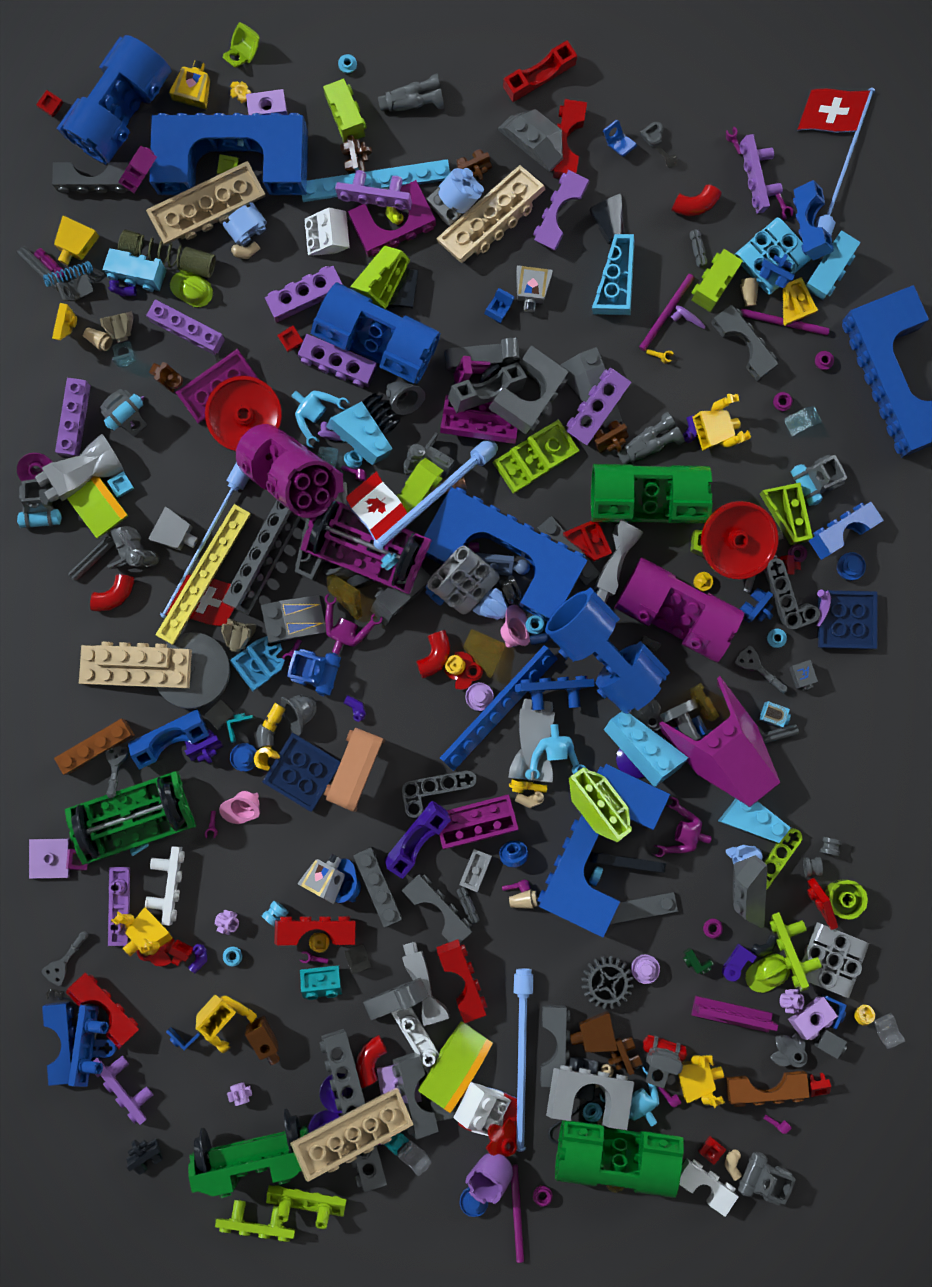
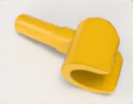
M647 349L646 354L661 358V361L665 364L671 362V360L666 359L665 355H674L669 350L661 353Z

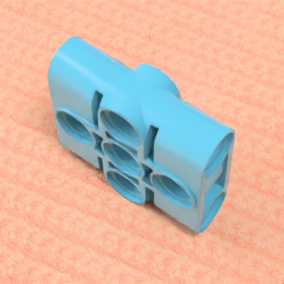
M778 217L762 231L756 233L747 244L734 254L743 260L741 266L752 278H757L759 286L769 295L780 287L775 284L779 274L773 271L768 280L759 276L760 271L755 266L761 265L764 258L778 265L779 263L773 261L769 254L775 253L780 258L787 254L786 261L792 263L789 269L793 274L811 260L802 251L801 246L803 242ZM757 239H762L765 245H759ZM783 241H789L792 246H785Z

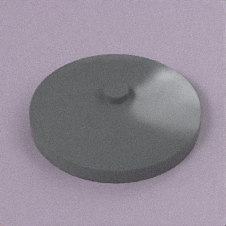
M202 633L181 634L174 645L167 642V648L192 650L190 688L157 687L159 693L168 702L183 709L203 708L216 701L225 691L230 679V661L224 648L215 639Z

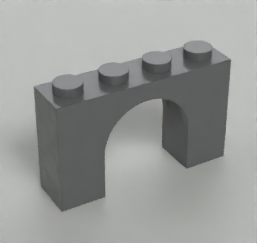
M532 345L519 362V365L524 373L532 377L539 385L541 391L540 399L525 401L505 387H502L489 406L491 411L525 434L530 429L534 430L540 422L537 418L539 415L544 416L549 408L547 403L554 401L558 395L556 392L557 388L562 389L567 381L565 376L569 372Z

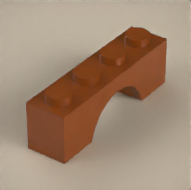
M121 718L58 755L54 760L63 775H70L85 766L93 758L121 745L135 735L126 719Z
M804 1071L784 1072L781 1081L775 1087L767 1090L754 1087L746 1076L726 1077L728 1101L730 1104H734L735 1107L746 1106L745 1103L753 1102V1105H764L765 1101H773V1103L778 1104L784 1103V1100L792 1099L793 1102L804 1101V1098H809L807 1073Z

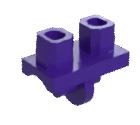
M208 730L209 736L203 738L204 741L199 744L198 742L191 744L185 741L187 749L184 751L191 761L198 759L200 763L206 760L210 764L212 763L211 757L217 754L215 750L223 747L222 742L211 730Z

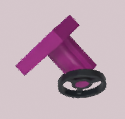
M463 356L453 373L454 385L469 380L472 374H482L479 382H485L495 376L502 367L499 364L490 366V362L471 361L470 356Z

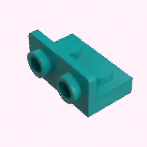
M339 965L300 970L301 993L304 999L316 1000L318 997L324 996L334 998L342 994Z

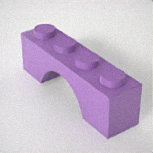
M568 170L567 174H562L559 181L561 186L558 191H554L550 199L552 204L550 208L545 209L542 215L544 221L541 226L538 225L533 234L536 236L534 239L536 242L556 251L564 235L557 223L559 209L567 201L582 199L589 184L588 179Z

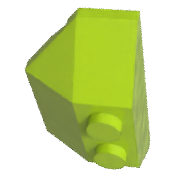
M583 767L569 778L571 800L595 833L618 842L632 831L629 808L605 776Z

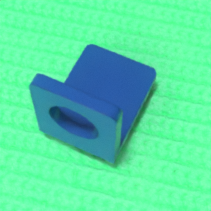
M615 120L603 130L608 146L622 157L637 146L633 140L623 134L618 120ZM616 127V133L613 136H609L611 129Z
M822 994L821 997L838 1004L835 1012L838 1017L834 1019V1023L831 1025L832 1028L837 1029L839 1023H842L845 1019V1008L847 1005Z
M171 1027L166 1031L171 1037L170 1041L176 1047L180 1046L183 1050L201 1035L198 1032L186 1043Z

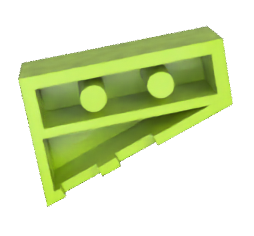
M341 79L323 86L325 97L343 142L348 141L347 136L353 135L354 139L365 137L366 123L359 114L360 109L357 101H354L352 98L353 91L350 84L347 85L345 80Z
M424 458L417 464L405 482L406 485L400 494H397L407 513L425 499L434 487L437 488L443 479L440 476L444 470L427 458Z
M801 483L766 489L760 493L761 498L790 545L809 542L813 538Z

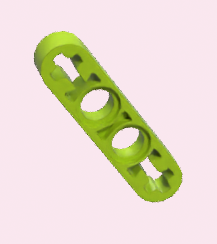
M790 828L780 843H776L764 860L766 865L773 863L776 867L774 873H767L770 879L767 880L766 890L801 843L802 833L798 829ZM796 832L797 834L795 837L797 838V840H792L789 844L792 846L791 849L787 845L782 844L783 841L788 843V841L790 840V836H788L789 833L793 834ZM780 847H784L787 851V855L784 858L777 856V849Z

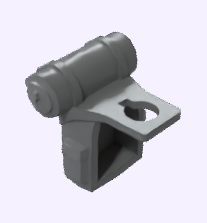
M435 432L425 448L419 444H413L410 447L403 464L405 474L411 475L417 464L424 458H427L444 470L440 476L443 478L442 481L448 476L455 460L432 447L438 433Z
M124 526L111 531L121 559L107 565L108 569H117L126 564L134 567H151L158 564L160 557L157 553L144 549L140 541L142 538L135 528Z
M753 1152L748 1160L749 1163L742 1180L739 1182L738 1191L743 1196L753 1197L754 1194H759L769 1203L785 1205L791 1194L795 1177L792 1176L790 1171L782 1167L776 1166L774 1168L767 1164L768 1159L763 1153Z

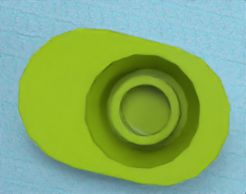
M180 271L171 279L170 289L172 293L193 307H203L211 301L213 289L210 283L199 275Z
M771 954L753 963L746 972L745 979L747 985L755 992L764 993L783 984L790 975V969L787 968L784 961L785 957L779 954Z

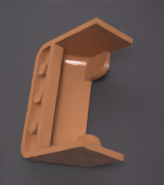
M355 727L354 731H349L346 741H349L332 785L328 784L324 795L327 796V801L353 812H356L358 809L356 806L382 743H385L384 738Z

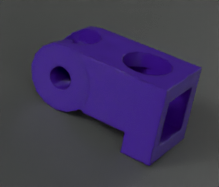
M738 944L722 968L723 976L729 981L738 980L746 962L749 960L753 963L757 956Z

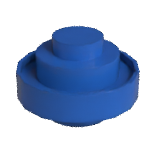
M853 552L844 554L837 562L838 574L841 578L849 581L859 579L866 569L865 560L862 556Z
M248 743L236 745L230 753L232 766L239 771L252 770L256 767L254 756L257 749Z
M520 841L507 842L499 851L501 862L508 867H518L528 859L527 847Z
M467 1187L460 1195V1207L468 1216H480L488 1208V1202L486 1201L483 1204L475 1200L469 1193L470 1188Z

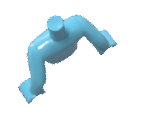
M297 391L292 394V397L300 403L295 416L298 426L307 438L306 443L310 448H314L310 441L315 439L319 442V439L311 434L306 425L305 418L316 423L324 414L327 408L320 402V399L334 403L343 410L345 408L341 406V403L345 400L350 404L348 399H339L320 391H312L305 398Z
M558 724L550 725L551 737L540 740L531 758L530 769L525 772L527 779H531L532 771L535 779L540 777L537 766L544 750L547 753V760L567 759L568 754L573 765V774L578 772V768H586L584 765L579 764L571 738L559 736Z
M642 1066V1070L646 1073L647 1077L648 1070H645V1068ZM648 1083L651 1096L643 1088L632 1094L629 1119L635 1121L644 1116L650 1126H653L657 1121L651 1111L659 1105L657 1086ZM599 1093L600 1099L605 1102V1098Z

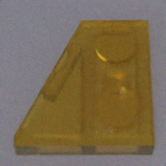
M334 574L327 576L328 591L337 598L339 603L356 620L362 617L360 591Z
M471 629L463 648L485 670L486 675L492 678L506 644Z
M700 683L690 689L692 692L690 697L694 698L696 703H699L702 708L700 710L701 714L706 720L709 719L711 722L720 716L710 698L703 692L702 689L704 687Z

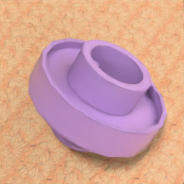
M475 683L466 691L465 699L470 708L475 711H483L493 701L494 695L488 685Z
M648 954L640 955L633 960L631 973L638 982L649 984L658 978L660 965L653 956Z

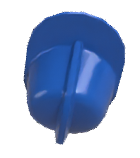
M342 859L337 870L345 874L335 902H356V897L361 891V883L356 878L354 864L348 859Z

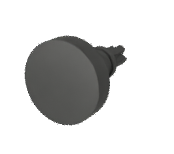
M694 698L659 715L664 723L674 719L680 732L694 741H699L698 739L701 738L688 713L698 707Z

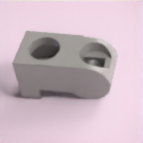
M438 188L426 201L430 209L432 208L450 226L461 214L456 212L458 209L454 207L450 209L443 203L438 193L440 188Z

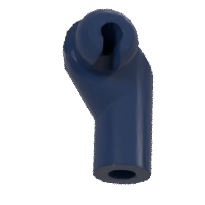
M546 632L530 636L531 645L546 643L551 637Z

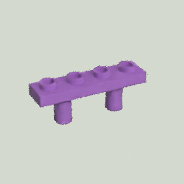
M751 134L746 135L740 142V152L743 154L744 170L749 178L748 187L752 191V204L758 214L764 213L769 208L768 196H774L778 193L781 195L783 189L781 183L765 185L760 161L773 159L774 150L772 147L757 150L754 135Z
M357 170L353 184L337 182L335 187L338 199L346 202L355 201L361 204H375L380 207H395L399 210H411L412 207L410 193L400 192L403 179L399 176H392L389 190L364 186L367 175L364 171Z
M109 867L108 946H125L129 943V938L125 934V925L121 923L116 925L111 922V919L117 916V911L121 914H129L130 867Z
M122 1055L110 1066H105L99 1057L96 1058L93 1062L102 1063L103 1071L101 1074L95 1075L97 1077L101 1076L105 1080L103 1083L105 1088L110 1093L113 1091L116 1094L117 1098L115 1100L120 1107L127 1108L130 1112L127 1115L134 1124L138 1122L141 1125L147 1118L140 1110V1106L153 1096L151 1090L146 1086L134 1097H130L115 1079L116 1075L129 1065L124 1056Z

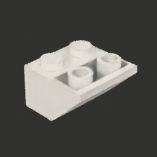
M327 208L305 218L308 255L334 254L350 248L346 211Z
M470 1082L453 1118L467 1129L488 1134L490 1125L500 1124L511 1100L483 1085Z

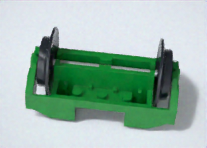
M179 771L116 791V795L112 799L104 795L65 809L66 822L70 829L69 835L71 841L75 844L74 847L82 865L196 827L183 790ZM184 817L185 822L179 827L178 822L183 821Z
M284 1109L285 1131L212 1148L206 1129L201 1128L199 1137L194 1139V1152L190 1154V1163L188 1164L192 1193L201 1192L210 1196L219 1195L220 1198L228 1197L235 1190L241 1177L247 1175L248 1171L255 1170L256 1173L266 1171L267 1167H270L273 1183L285 1184L290 1182V1179L301 1171L290 1143L308 1134V1129L306 1126H300L297 1115L291 1116L289 1110Z

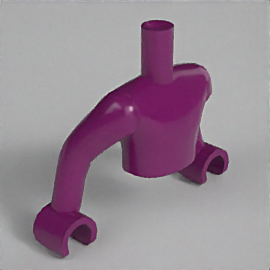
M329 594L325 596V602L327 603L325 616L326 634L336 641L332 652L339 655L343 644L352 647L356 646L375 625L382 623V616L379 622L373 621L374 613L371 616V621L357 635L358 625L343 618H339L336 625L333 626V608L337 598L335 597L334 601L330 603L327 601Z
M669 796L673 803L672 805H666V807L675 809L691 822L680 821L676 829L675 840L684 845L667 847L654 845L659 848V853H652V855L662 857L665 853L692 852L696 849L698 841L709 844L711 836L700 833L702 821L679 805L677 798Z

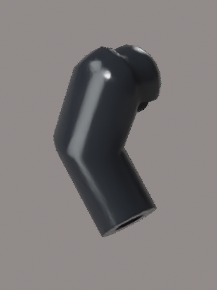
M770 934L765 944L759 945L756 943L752 946V953L758 957L771 954L778 938Z

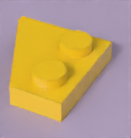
M802 277L788 282L783 288L784 326L815 314L818 311Z
M59 304L52 339L62 340L72 333L73 327H76L77 316L68 304Z

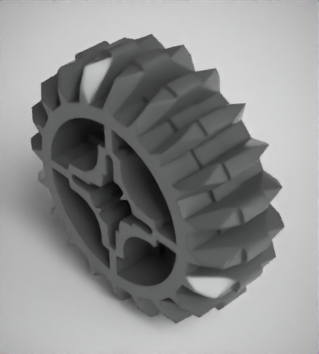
M601 956V963L595 958L594 962L596 965L594 967L588 963V967L591 969L590 972L588 970L583 971L588 977H581L583 982H587V984L581 985L582 989H588L584 993L585 997L592 995L588 1001L592 1003L596 999V1007H599L601 1002L603 1009L607 1008V1003H609L611 1009H614V1002L620 1007L621 1003L619 1000L621 998L624 1002L628 1001L624 996L625 993L630 996L632 995L627 990V988H634L633 984L628 983V981L634 980L633 976H627L631 970H623L627 964L623 962L619 966V958L614 963L612 956L608 957V962H606L604 956ZM603 967H613L620 972L608 975ZM598 971L600 981L595 984L596 986L592 987V978ZM603 974L606 978L612 980V982H610L612 984L610 986L612 988V991L609 987L603 985V983H605L603 981ZM623 978L622 989L617 994L615 984L620 981L619 979ZM607 990L612 997L602 998L595 993Z

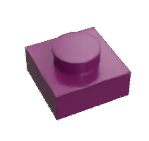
M68 849L66 869L86 871L88 864L82 865L76 850Z

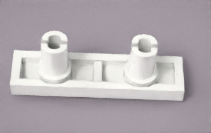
M172 846L169 859L152 858L150 863V869L167 871L168 873L165 897H146L145 908L162 910V925H172L177 917V910H174L175 902H178L180 891L177 890V885L182 879V871L179 870L180 863L184 862L185 852L179 846Z
M410 1007L403 1011L399 1009L391 1012L414 1052L421 1056L423 1067L427 1074H429L428 1070L435 1063L439 1052L414 1010Z

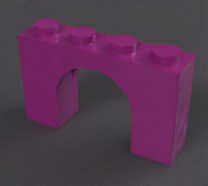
M417 180L402 186L400 192L410 193L412 207L411 210H408L409 216L406 223L399 229L389 231L378 227L373 221L366 204L348 211L349 218L368 257L376 256L384 246L395 248L400 242L404 240L410 241L421 232L427 233L436 226L435 217Z

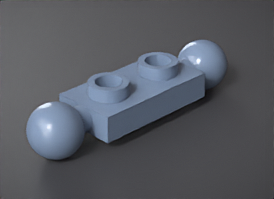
M476 553L483 561L497 571L499 575L512 576L513 570H516L518 574L524 575L530 570L528 561L522 559L514 563V556Z

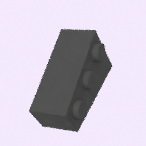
M420 567L410 595L388 587L386 590L382 588L375 595L376 600L370 611L373 614L375 613L379 620L382 616V624L386 627L390 623L391 618L397 613L399 614L403 610L402 608L425 588L431 576ZM407 578L405 581L399 580L396 584H406Z

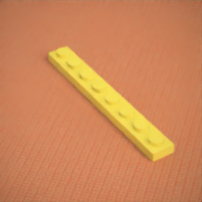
M235 504L232 506L157 631V637L174 645L250 518L251 513Z

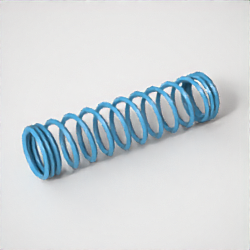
M87 261L85 263H82V265L78 264L77 267L75 265L73 266V268L69 267V270L65 268L64 271L62 269L60 270V272L56 271V274L54 272H52L51 275L49 273L47 275L45 274L43 275V279L46 286L50 287L51 282L48 275L51 277L52 282L55 285V282L53 280V274L55 275L57 282H59L57 277L58 272L62 282H64L61 271L64 273L65 278L68 281V278L66 276V270L68 271L70 278L72 279V276L70 274V268L72 269L75 278H77L74 271V267H76L79 276H81L79 272V266L81 267L84 275L85 272L83 270V264L85 265L88 274L93 273L92 265L89 261Z

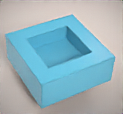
M124 471L107 481L117 498L134 489Z

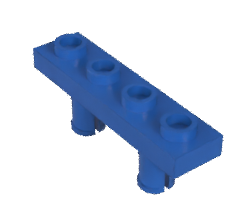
M576 676V680H569V677H559L557 681H551V678L539 679V682L534 683L532 679L521 680L520 684L515 685V693H531L532 711L544 710L543 692L565 689L568 691L569 708L581 707L579 690L581 688L594 687V679H587V676Z
M80 1005L68 1086L88 1087L89 1073L101 1074L103 1071L102 1063L91 1061L95 1033L106 1034L109 1029L107 1022L97 1021L98 1006Z

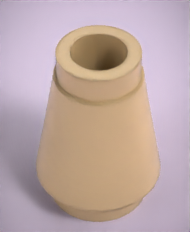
M757 278L742 279L740 287L745 306H755L759 285Z
M90 327L86 328L83 333V337L100 351H107L112 345L113 340L108 333L91 329Z
M530 889L509 896L510 907L534 909V907L538 906L537 892Z

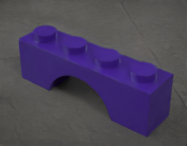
M434 801L430 802L385 857L384 860L389 871L402 879L415 865L416 856L422 845L431 836L439 835L451 821L447 810Z

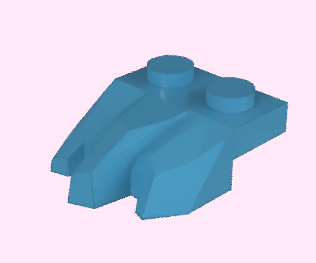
M267 636L254 641L244 651L230 660V663L252 691H255L282 669L285 661L283 658L276 657L282 650L281 643L269 647L267 645L269 642Z

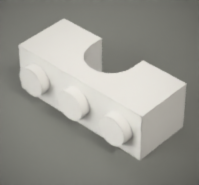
M686 1159L682 1165L679 1185L692 1194L700 1185L710 1186L711 1194L706 1200L708 1205L726 1217L738 1199V1195L735 1192L736 1188L728 1182L725 1184L719 1181L720 1177L712 1171H709V1173L702 1169L703 1165L695 1159L693 1161Z

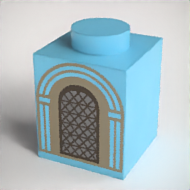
M767 701L764 703L759 721L783 728L784 725L789 723L791 715L788 713L790 709Z

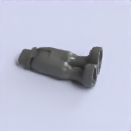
M438 73L431 75L426 81L421 83L412 82L409 85L385 92L386 95L378 97L381 111H404L422 107L427 103H434L438 109L445 108ZM432 90V92L420 94L423 91Z
M668 412L664 413L657 425L645 428L641 434L632 439L627 445H624L620 453L617 452L623 464L634 463L636 460L643 459L655 452H660L669 443L674 442L677 445L685 443L680 429L675 427L676 423ZM673 428L667 434L657 438L661 432Z

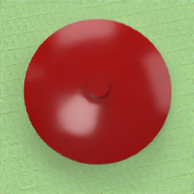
M236 376L221 382L211 392L206 402L205 420L212 437L226 449L236 452L241 437L249 429L262 424H269L280 428L282 410L277 395L268 384L254 377Z
M746 501L730 502L715 510L707 519L701 535L702 553L709 566L719 574L732 579L750 578L762 572L774 558L778 547V530L771 515L762 507Z

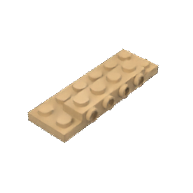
M246 161L147 209L146 212L163 244L166 245L179 238L190 240L197 235L196 232L200 230L206 232L212 229V224L220 222L222 224L224 221L227 222L229 220L228 217L244 205L248 208L249 203L265 197V193L249 162Z
M519 165L438 236V243L461 263L473 253L479 255L481 252H487L490 244L494 240H500L508 228H514L520 217L530 214L533 207L532 201L545 191L544 185Z
M102 642L101 645L96 646L81 645L79 684L190 688L192 650L167 648V644H155V647H149L147 643H137V647H131V643L119 642V646H113V642Z
M394 1088L290 1144L306 1181H310L327 1171L328 1173L339 1169V1165L344 1162L350 1163L356 1160V1156L362 1152L366 1154L373 1151L374 1146L379 1143L381 1145L388 1143L392 1140V1136L413 1126V1122L398 1088Z

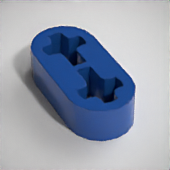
M94 1038L93 1047H96V1049H93L92 1057H110L117 1051V1047L109 1038ZM109 1043V1046H112L113 1049L107 1053L106 1049H100V1047Z

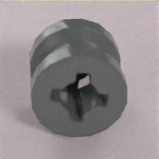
M823 837L822 841L824 844L820 852L839 856V846L842 845V841Z
M815 857V859L804 858L803 868L805 877H810L811 875L822 876L823 865L821 857Z

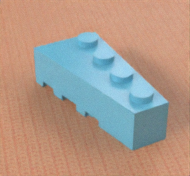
M634 234L614 235L602 279L593 302V314L631 315Z
M620 712L609 721L604 729L654 787L678 771L689 758L630 713Z

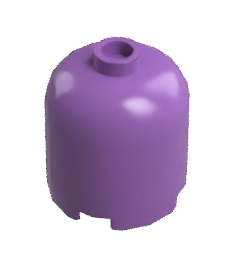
M489 1153L485 1154L466 1177L465 1183H468L470 1195L483 1204L486 1201L496 1204L512 1180L513 1167L510 1161L501 1154L495 1156Z

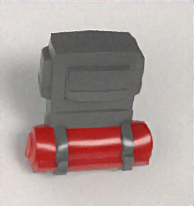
M647 1035L643 1041L644 1051L648 1052L646 1062L650 1065L646 1082L664 1088L669 1073L675 1075L681 1073L683 1069L682 1062L687 1056L686 1046L680 1045L678 1042L673 1043L658 1038L656 1035ZM657 1069L663 1073V1078L660 1081L652 1079V1073Z

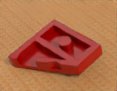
M589 521L563 532V536L593 561L612 554L599 522Z
M815 878L808 880L810 889H807L810 899L815 900V904L818 910L821 911L830 930L838 928L830 899Z

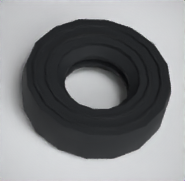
M361 574L352 576L347 580L350 590L360 589L376 583L373 579Z

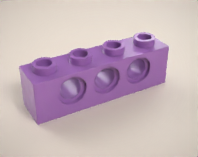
M325 266L314 275L308 274L297 283L291 282L280 291H271L265 297V300L277 323L322 302L336 282L342 283L334 266ZM320 281L326 283L323 288L316 287V284ZM303 289L309 291L305 296L299 295V292ZM285 297L292 299L288 304L282 303V300Z
M156 299L146 315L151 323L217 356L225 341L221 333Z
M306 334L298 352L301 363L307 366L313 364L318 367V370L324 373L332 372L336 374L337 378L344 381L349 379L353 381L354 385L361 388L364 386L369 388L377 369L376 362L343 350L309 334ZM323 352L325 355L323 358L317 359L315 354ZM335 359L342 360L339 366L332 365V362ZM352 366L360 368L357 373H351L349 370Z
M612 368L604 370L599 378L601 379L600 383L592 387L588 394L590 395L588 400L580 404L577 409L579 413L575 418L572 417L566 425L568 427L566 431L585 445H588L631 384V381ZM612 385V392L608 395L604 394V387ZM597 400L601 401V408L593 410V403ZM585 416H589L591 420L587 426L581 424Z
M67 378L55 453L60 457L72 458L80 456L91 387L86 380Z

